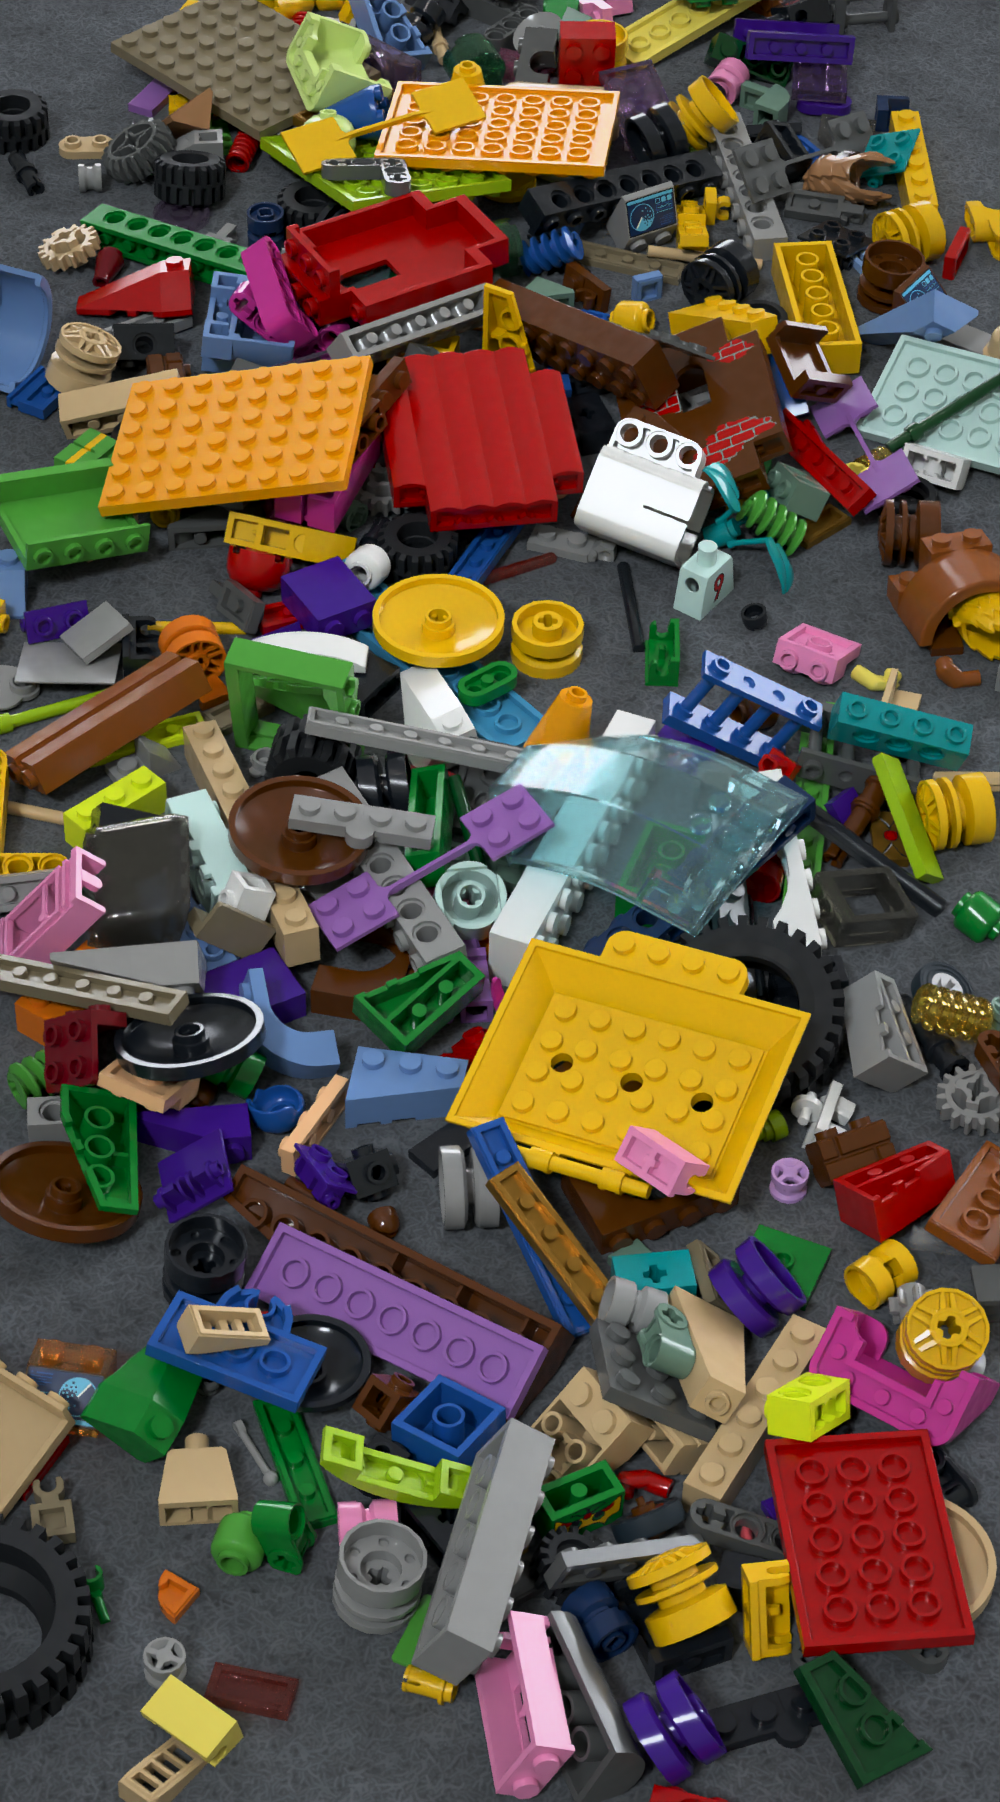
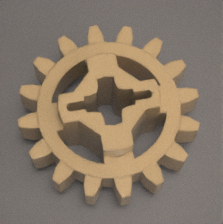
M73 224L70 229L60 228L51 233V238L44 239V244L38 246V256L46 270L52 268V271L56 272L60 268L63 271H66L71 266L78 268L88 262V257L96 256L95 251L101 249V240L93 226L87 227L86 224H82L78 227L76 224Z

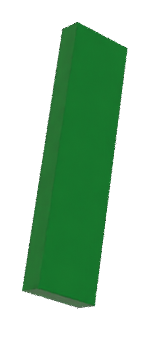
M259 1399L252 1401L255 1415L287 1502H297L304 1506L306 1516L314 1530L338 1524L335 1505L300 1413L296 1412L295 1414Z

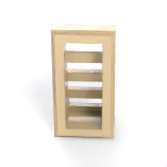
M188 1304L177 1322V1329L186 1354H206L268 1345L271 1340L260 1308ZM242 1323H247L249 1331H245Z
M172 1736L118 1781L119 1797L126 1802H171L204 1768L207 1762ZM179 1748L192 1757L193 1760L187 1764L173 1754V1752ZM167 1760L180 1770L175 1773L166 1767L163 1762ZM157 1771L168 1780L162 1782L152 1774ZM146 1781L151 1786H153L155 1790L151 1792L147 1788L142 1786V1784Z

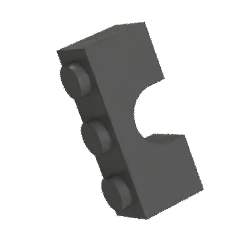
M525 28L524 38H519L518 54H520L519 60L514 62V82L550 83L549 74L536 73V71L542 68L557 67L559 55L558 29Z

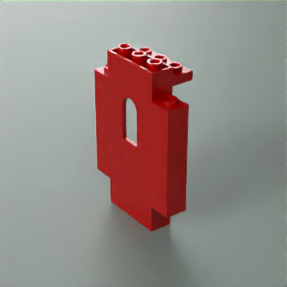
M416 190L300 229L297 223L287 226L286 240L284 241L286 253L281 254L295 300L302 306L308 317H312L320 327L350 316L355 322L364 325L483 283L493 285V268L509 263V238L465 194L433 204L420 190ZM386 264L397 275L357 289L354 286L346 288L340 284L344 278Z

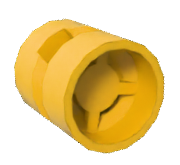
M887 1239L872 1249L868 1255H863L844 1270V1279L849 1292L869 1310H875L887 1302L888 1297H893L894 1293H897V1288L901 1285L915 1282L918 1279L919 1272L909 1250L900 1242L894 1239Z

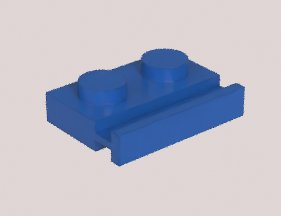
M40 365L6 396L7 407L17 406L18 411L45 420L59 407L58 394L61 392L48 383L45 377V367Z

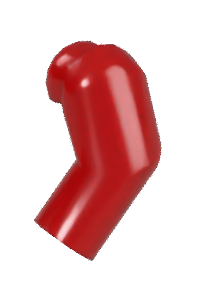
M647 1469L621 1471L616 1475L625 1489L624 1499L626 1500L633 1498L635 1488L666 1499L674 1487L673 1479Z

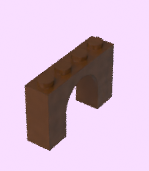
M382 926L357 940L378 944L390 950L396 957L387 965L375 970L357 971L319 964L310 990L311 1013L361 1021L352 1012L354 995L364 991L365 993L384 986L389 980L394 978L398 980L414 973L409 961L410 955L407 951L401 952L399 950L391 927L386 929Z
M579 1160L574 1161V1162L581 1163V1164H584V1165H587V1166H591V1167H594V1168H598V1169H601V1170L603 1169V1167H600V1166H597V1165H593V1164H590V1163H586V1162H583V1161H579ZM561 1174V1189L601 1255L609 1252L614 1253L621 1248L630 1246L637 1238L640 1241L658 1239L670 1230L681 1226H691L701 1218L714 1213L727 1212L737 1205L739 1201L740 1184L730 1205L696 1194L688 1196L675 1194L674 1197L667 1196L657 1200H641L625 1193L620 1196L608 1190L603 1191L598 1189L597 1184Z

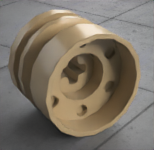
M81 322L66 323L61 327L59 339L55 343V352L51 354L45 370V377L48 383L61 393L110 383L111 372L116 368L122 347L115 337L97 326Z

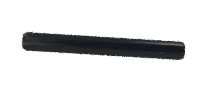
M816 805L815 820L809 824L811 827L931 916L937 917L942 913L947 904L945 899Z

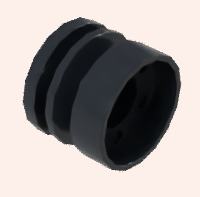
M723 239L685 266L681 273V285L684 295L692 306L704 303L705 298L716 295L722 296V299L736 300V303H738L755 291L759 284L760 272L756 260L745 246L734 240Z
M204 1213L193 1214L183 1218L168 1231L164 1244L162 1288L164 1298L169 1305L178 1290L216 1304L226 1291L236 1285L244 1289L248 1246L246 1236L240 1227L224 1216Z

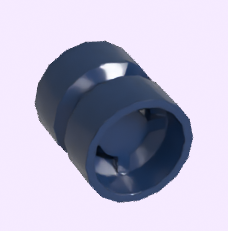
M259 202L251 205L247 209L248 247L262 237L268 236L276 244L279 251L282 250L285 241L283 229L284 209L272 202Z
M595 1580L580 1586L567 1597L561 1607V1611L572 1613L578 1619L598 1663L607 1661L627 1651L638 1636V1627L626 1611L619 1610V1600L604 1581Z

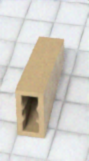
M675 1285L668 1295V1304L676 1307L685 1315L688 1321L691 1340L696 1349L693 1369L685 1379H679L689 1407L725 1425L746 1395L744 1324L732 1314Z

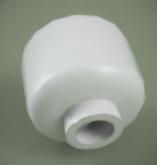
M375 544L359 546L345 560L347 567L368 591L375 589L388 577L391 570V562L387 553Z

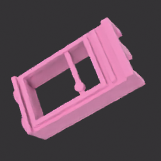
M75 846L71 850V858L69 860L64 859L62 866L58 865L5 918L2 917L0 919V954L52 964L50 953L66 951L106 913V907L82 895L83 887L93 892H97L102 888L103 884L96 875L106 866V861Z
M511 1610L507 1617L510 1632H499L503 1634L500 1649L512 1650L506 1659L497 1657L491 1659L488 1657L482 1662L474 1676L496 1794L515 1796L518 1799H529L541 1792L575 1752V1746L571 1745L553 1649L549 1648L551 1639L546 1634V1630L550 1627L549 1619L543 1615Z

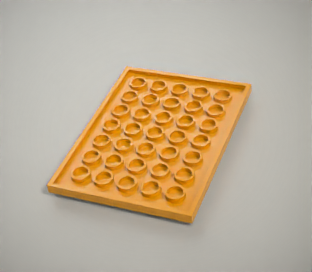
M398 81L386 120L419 111L411 93L441 83ZM467 84L486 114L487 119L437 135L433 133L429 124L424 119L418 118L382 129L374 153V158L392 157L404 159L407 167H411L414 170L435 168L444 172L468 170L471 173L496 171L503 175L516 172L525 173L529 176L554 174L557 177L576 175L587 179L604 177L620 104V91Z
M350 356L342 359L319 360L300 364L291 363L283 366L259 367L257 369L240 371L231 370L224 373L200 374L198 376L181 378L172 377L164 380L132 383L111 458L113 466L108 469L98 504L101 516L347 490L373 370L371 356Z

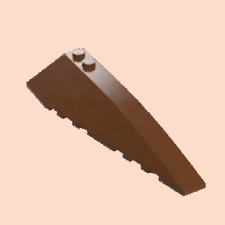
M243 1164L240 1165L232 1179L234 1191L223 1196L233 1208L269 1241L278 1224L282 1222L548 1349L549 1351L514 1418L516 1420L519 1419L555 1375L575 1339L561 1324Z

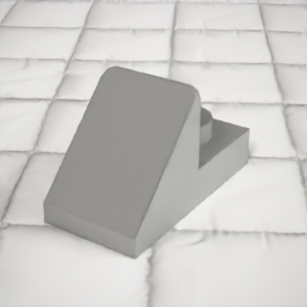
M142 735L134 739L135 753L104 764L105 772L113 783L143 765L158 777L181 769V765L166 746Z

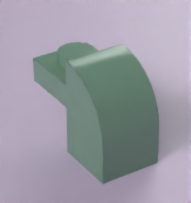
M748 80L741 84L739 106L754 111L753 125L763 124L769 120L787 122L790 95L784 87L775 83L771 88Z

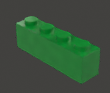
M445 763L411 769L408 811L436 816L430 850L405 847L404 857L414 871L451 851L454 801L448 783L449 774ZM450 862L421 878L420 880L424 886L436 887L440 877L450 868Z

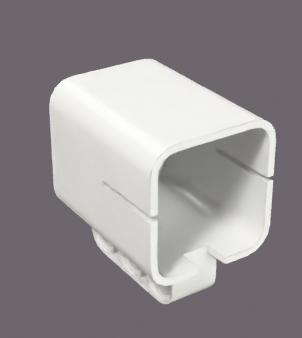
M633 418L621 420L615 427L609 444L607 446L604 445L598 455L578 505L574 524L583 532L614 542L619 546L681 569L682 565L690 558L698 538L697 535L687 532L686 528L700 533L714 496V489L709 486L707 481L700 479L706 463L704 451L692 440ZM633 427L637 428L639 434L636 440L625 442L624 433L626 430ZM658 439H667L668 447L664 452H653V445ZM688 450H696L698 453L696 461L689 465L684 464L682 461L684 453Z

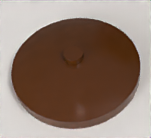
M299 775L275 777L250 787L233 804L228 819V840L231 849L245 867L268 880L296 886L328 883L352 872L361 864L368 853L369 847L354 849L348 846L345 842V837L288 829L294 794L362 804L350 791L331 781Z
M30 1142L15 1146L0 1155V1216L26 1233L56 1242L74 1244L95 1243L120 1236L128 1231L139 1217L143 1200V1191L139 1180V1211L137 1215L98 1210L70 1142Z

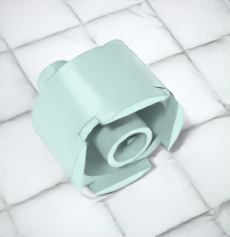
M463 861L452 865L438 880L433 894V899L462 940L478 939V941L487 938L507 901V891L502 878L488 869L487 865L477 861ZM463 899H469L470 905L463 901Z

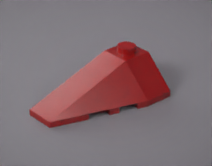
M169 257L164 261L157 262L79 296L76 312L80 315L110 316L117 311H124L128 316L137 317L139 312L143 311L153 312V317L158 318L192 315L196 289L191 258Z

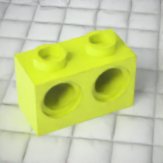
M806 1372L768 1394L764 1406L768 1435L812 1442L850 1419V1379Z

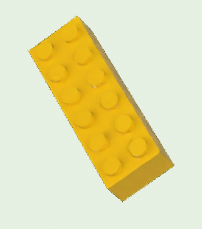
M832 242L774 243L771 274L780 306L787 312L788 320L826 326L828 333L820 340L819 344L831 372L836 374L859 373L862 341Z

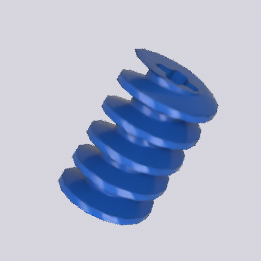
M563 226L561 228L562 236L555 229L551 231V240L547 234L542 233L540 235L541 243L534 236L530 238V247L525 240L520 241L519 257L525 274L528 277L531 273L538 275L543 270L550 271L553 266L558 268L563 263L573 262L574 259L582 260L584 248L576 231L570 232L568 227Z

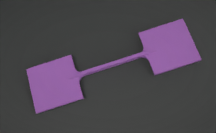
M859 376L852 381L853 386L836 403L819 401L809 407L825 439L842 432L845 427H852L870 461V466L858 474V476L877 494L862 509L866 515L872 510L881 508L884 505L885 499H892L901 493L909 491L920 480L902 448L879 461L875 460L856 423L860 418L868 416L879 406L862 376Z
M519 783L460 817V821L471 833V836L466 842L386 887L377 885L366 871L308 904L319 928L338 952L400 916L389 901L390 895L397 893L444 866L475 846L481 847L494 862L555 827L554 823L524 786Z

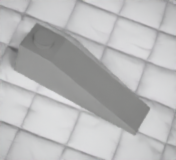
M197 940L50 953V961L54 965L187 991V995L204 993L207 961Z

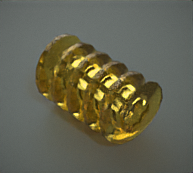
M927 983L922 985L914 996L911 1007V1020L914 1024L921 1022L923 1029L927 1031L935 1029L939 1034L947 1032L949 1036L954 1038L960 1035L963 1040L973 1039L977 1043L981 1032L991 1030L993 1010L991 1003L986 998L975 997L968 993L963 994L957 990L950 991L948 988L937 987L934 984Z

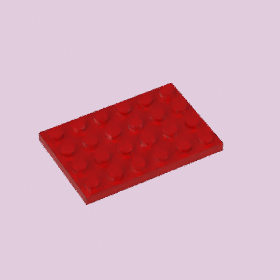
M928 1429L826 1435L812 1442L790 1438L765 1440L764 1455L784 1559L788 1560L790 1567L789 1586L803 1657L822 1656L832 1650H835L840 1655L974 1645L976 1634Z

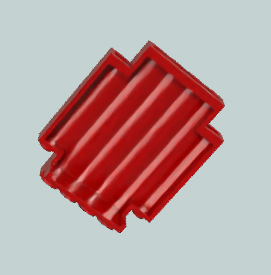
M505 347L496 351L476 349L464 354L447 351L434 356L414 354L404 357L412 383L385 413L388 425L381 432L393 508L425 506L430 532L557 522V495L583 493L584 471L561 372L543 369L529 373L525 351L517 347Z

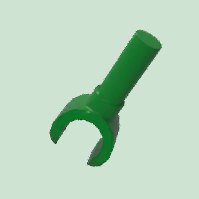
M95 1565L96 1577L86 1580L87 1585H89L91 1601L94 1604L100 1624L111 1622L102 1594L105 1587L103 1571L100 1566Z

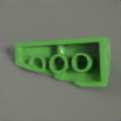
M253 674L256 697L300 719H303L304 714H308L309 706L338 711L336 691Z

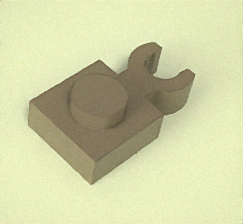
M61 1476L56 1477V1488L50 1492L41 1489L39 1479L34 1480L32 1488L36 1504L30 1505L32 1528L35 1524L46 1528L47 1542L56 1535L64 1544L76 1543L71 1499L64 1500L65 1489Z

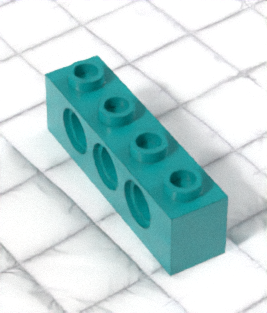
M842 692L831 710L827 739L958 771L969 756L974 725Z

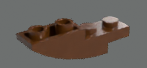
M393 356L378 375H371L353 464L388 425L385 413L412 383L405 358Z

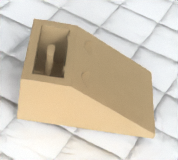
M583 1366L531 1426L556 1439L551 1456L555 1458V1463L549 1476L543 1480L542 1485L605 1459L614 1471L627 1462L656 1430L644 1416L603 1400L596 1370Z

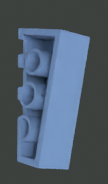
M348 0L358 29L364 30L369 38V43L371 44V52L368 57L370 66L379 70L381 75L424 70L433 53L429 46H424L420 39L421 33L408 20L406 16L407 11L402 3L399 4L397 0Z

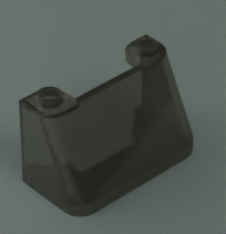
M174 813L95 826L92 833L86 832L83 849L106 861V866L96 875L101 880L103 886L99 891L94 892V902L106 907V913L87 930V946L109 948L180 941L190 909L188 816Z

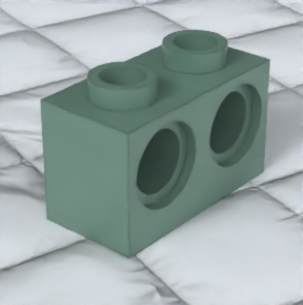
M777 461L774 469H771L767 474L770 495L777 499L779 504L785 505L788 511L817 522L830 493L809 473Z

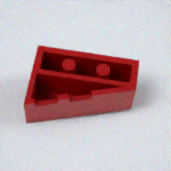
M928 1140L833 1179L840 1221L882 1243L940 1204L955 1184L950 1151Z

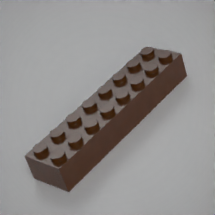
M499 278L493 284L514 292L532 359L537 363L549 365L561 373L565 372L572 375L579 381H587L598 389H606L619 398L625 397L632 400L638 406L644 405L655 411L680 386L658 341L502 278Z

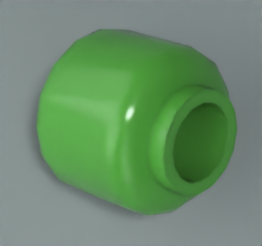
M250 1511L234 1512L225 1515L220 1520L213 1537L211 1554L217 1566L227 1574L242 1576L247 1572L256 1571L261 1566L265 1557V1552L251 1528L252 1512Z

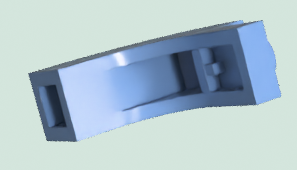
M263 968L248 969L243 983L239 984V995L254 1002L263 1013L266 1036L256 1052L267 1057L265 1065L281 1074L300 1079L334 1076L340 1066L334 1030L301 1032L284 1025L271 1009Z

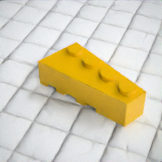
M716 295L705 298L704 303L668 312L672 335L722 317L732 339L757 330L767 355L771 354L765 338L775 329L778 319L777 315L765 312L763 308L755 309L750 307V304H738L736 300L722 299V296Z

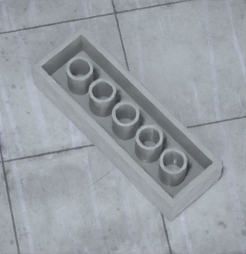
M511 1417L476 1453L411 1661L412 1665L457 1686L469 1674L475 1675L482 1662L488 1657L494 1658L499 1651L503 1641V1634L499 1633L502 1622L508 1617L514 1603V1598L510 1597L512 1586L517 1583L524 1569V1562L520 1559L523 1550L529 1545L535 1531L531 1521L533 1515L540 1509L545 1497V1492L541 1490L543 1480L549 1476L555 1463V1458L551 1456L556 1439Z

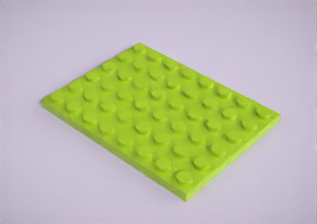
M281 135L266 136L260 139V148L351 212L395 198L385 194L381 180H326L321 177V170L303 175ZM356 140V151L354 150L357 158H374L378 141ZM407 167L411 176V192L420 190L434 204L463 194L470 200L475 199V196L479 195L497 197L501 195V192H508L512 189V180L496 171L471 173L468 170H454L444 172L435 168L414 170L411 167Z

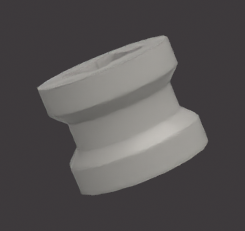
M95 163L90 167H87L85 164H78L80 193H85L87 190L102 192L101 163Z
M161 1637L151 1641L145 1647L143 1653L144 1674L150 1686L159 1689L170 1674L181 1682L185 1680L187 1675L186 1652L181 1642L174 1638ZM172 1664V1668L162 1670L164 1666Z

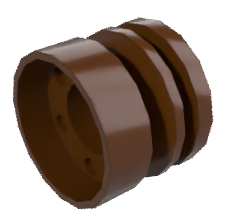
M886 239L871 243L865 250L862 273L859 277L856 291L857 300L869 311L880 315L891 311L894 290L919 267L926 264L925 256L913 245L900 240Z
M894 499L884 500L883 510L878 521L877 539L882 565H891L893 551H896L898 566L904 565L907 552H913L914 564L919 566L920 538L941 533L940 501L918 500L915 514H909L907 500H900L899 512L895 514Z

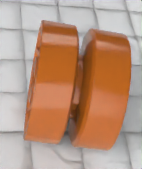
M201 615L181 616L167 624L160 633L158 647L161 655L169 651L180 655L181 659L187 657L199 661L206 678L213 674L219 677L225 670L224 660L227 654L215 625L208 618Z

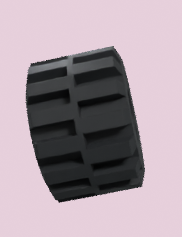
M304 714L303 719H299L297 716L288 719L287 725L282 723L279 726L266 764L265 780L292 775L318 777L342 766L355 784L357 776L356 757L362 754L360 745L304 734L307 714Z

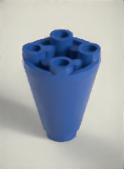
M373 84L325 109L336 110L338 115L344 116L352 123L354 129H359L385 121L390 103L388 97L383 95L381 84ZM382 129L358 136L356 140L379 141Z

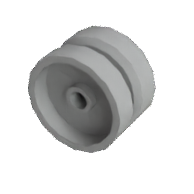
M459 1145L439 1146L438 1178L443 1229H464L468 1221V1205L472 1207L473 1220L478 1228L498 1227L500 1205L485 1186L488 1179L473 1147H471L469 1153V1168H466L464 1152Z

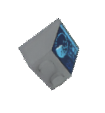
M672 181L621 197L606 224V228L617 248L638 253L649 244L656 243V245H662L672 238L671 235L678 225Z

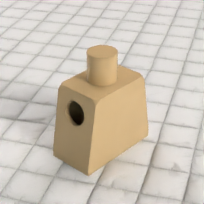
M203 1433L189 1434L185 1438V1448L171 1449L167 1452L158 1498L160 1526L219 1523L225 1515L239 1512L238 1493L227 1450L222 1446L209 1447V1437Z

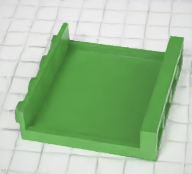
M110 458L0 474V526L26 571L148 551L151 526L149 523L138 524L132 514L102 517L99 512L98 504L109 467L113 466Z

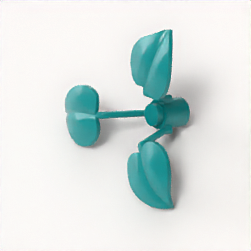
M715 462L703 468L702 471L714 481L729 508L722 516L715 519V523L702 529L704 539L714 541L718 546L717 549L725 545L731 549L741 545L766 544L780 580L782 594L788 592L793 584L794 571L781 544L775 543L772 537L737 540V536L741 535L739 526L745 524L748 517L745 516L740 521H736L734 518L728 519L733 513L740 512L741 510L738 500L740 493L730 470L722 463ZM767 489V490H764V491L767 492V495H768L767 498H770L771 495H770L768 489Z

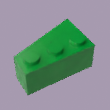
M458 951L417 969V972L403 978L389 980L382 987L367 993L364 991L354 995L352 1012L390 1050L415 1053L483 992L485 975L462 952Z

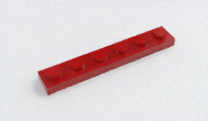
M785 407L782 411L793 449L788 454L854 517L877 494Z

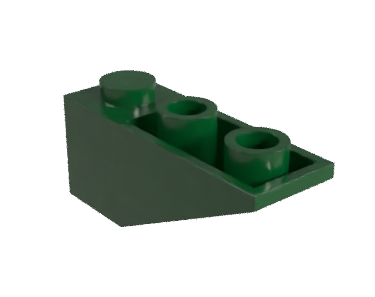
M719 32L712 38L703 62L704 64L716 68L721 60L727 57H734L741 60L747 66L751 79L773 85L776 83L785 88L794 62L748 60L745 58L746 42Z

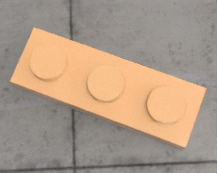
M335 1074L329 1084L319 1090L311 1108L301 1114L297 1126L290 1136L287 1135L282 1139L278 1149V1156L281 1157L282 1172L295 1177V1161L301 1155L294 1147V1144L298 1143L309 1147L312 1144L319 1145L343 1113L349 1086L348 1078Z

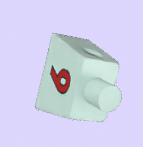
M711 540L701 541L698 544V551L682 565L673 606L674 609L699 621L734 590L733 558L729 554L718 550L717 544Z

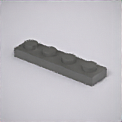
M674 1533L661 1539L648 1540V1538L643 1537L630 1543L617 1545L606 1542L595 1548L578 1550L577 1547H570L562 1550L555 1556L554 1562L543 1576L549 1590L582 1586L595 1580L604 1582L622 1580L639 1570L645 1562L661 1553L679 1546L695 1545L704 1542L701 1533L690 1535Z

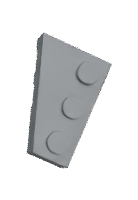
M874 970L844 988L845 1027L854 1078L891 1093L928 1074L895 980Z

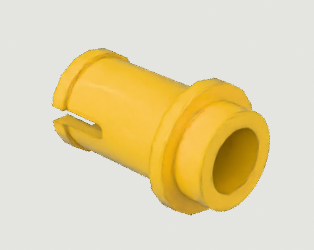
M411 1664L407 1666L403 1678L408 1680L407 1682H402L401 1689L403 1692H411L437 1699L438 1705H444V1702L451 1704L454 1702L459 1684L455 1686Z

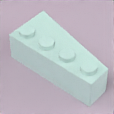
M206 789L166 799L164 816L169 817V831L198 903L202 904L206 912L210 913L218 902L220 892L225 889L232 870L249 872L231 849L228 840V829H226L221 819L217 802L211 800Z

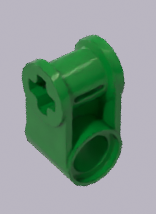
M257 1501L251 1515V1528L267 1556L268 1563L274 1569L294 1575L300 1574L304 1567L303 1557L308 1547L314 1545L317 1534L306 1516L304 1506L297 1502Z

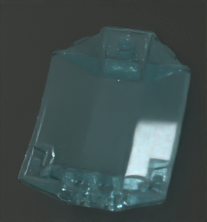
M618 734L527 745L488 789L491 800L521 783L555 825L550 830L506 854L508 867L512 863L527 865L581 880L640 907L694 937L709 922L799 813L808 797L721 754L673 739L640 734Z

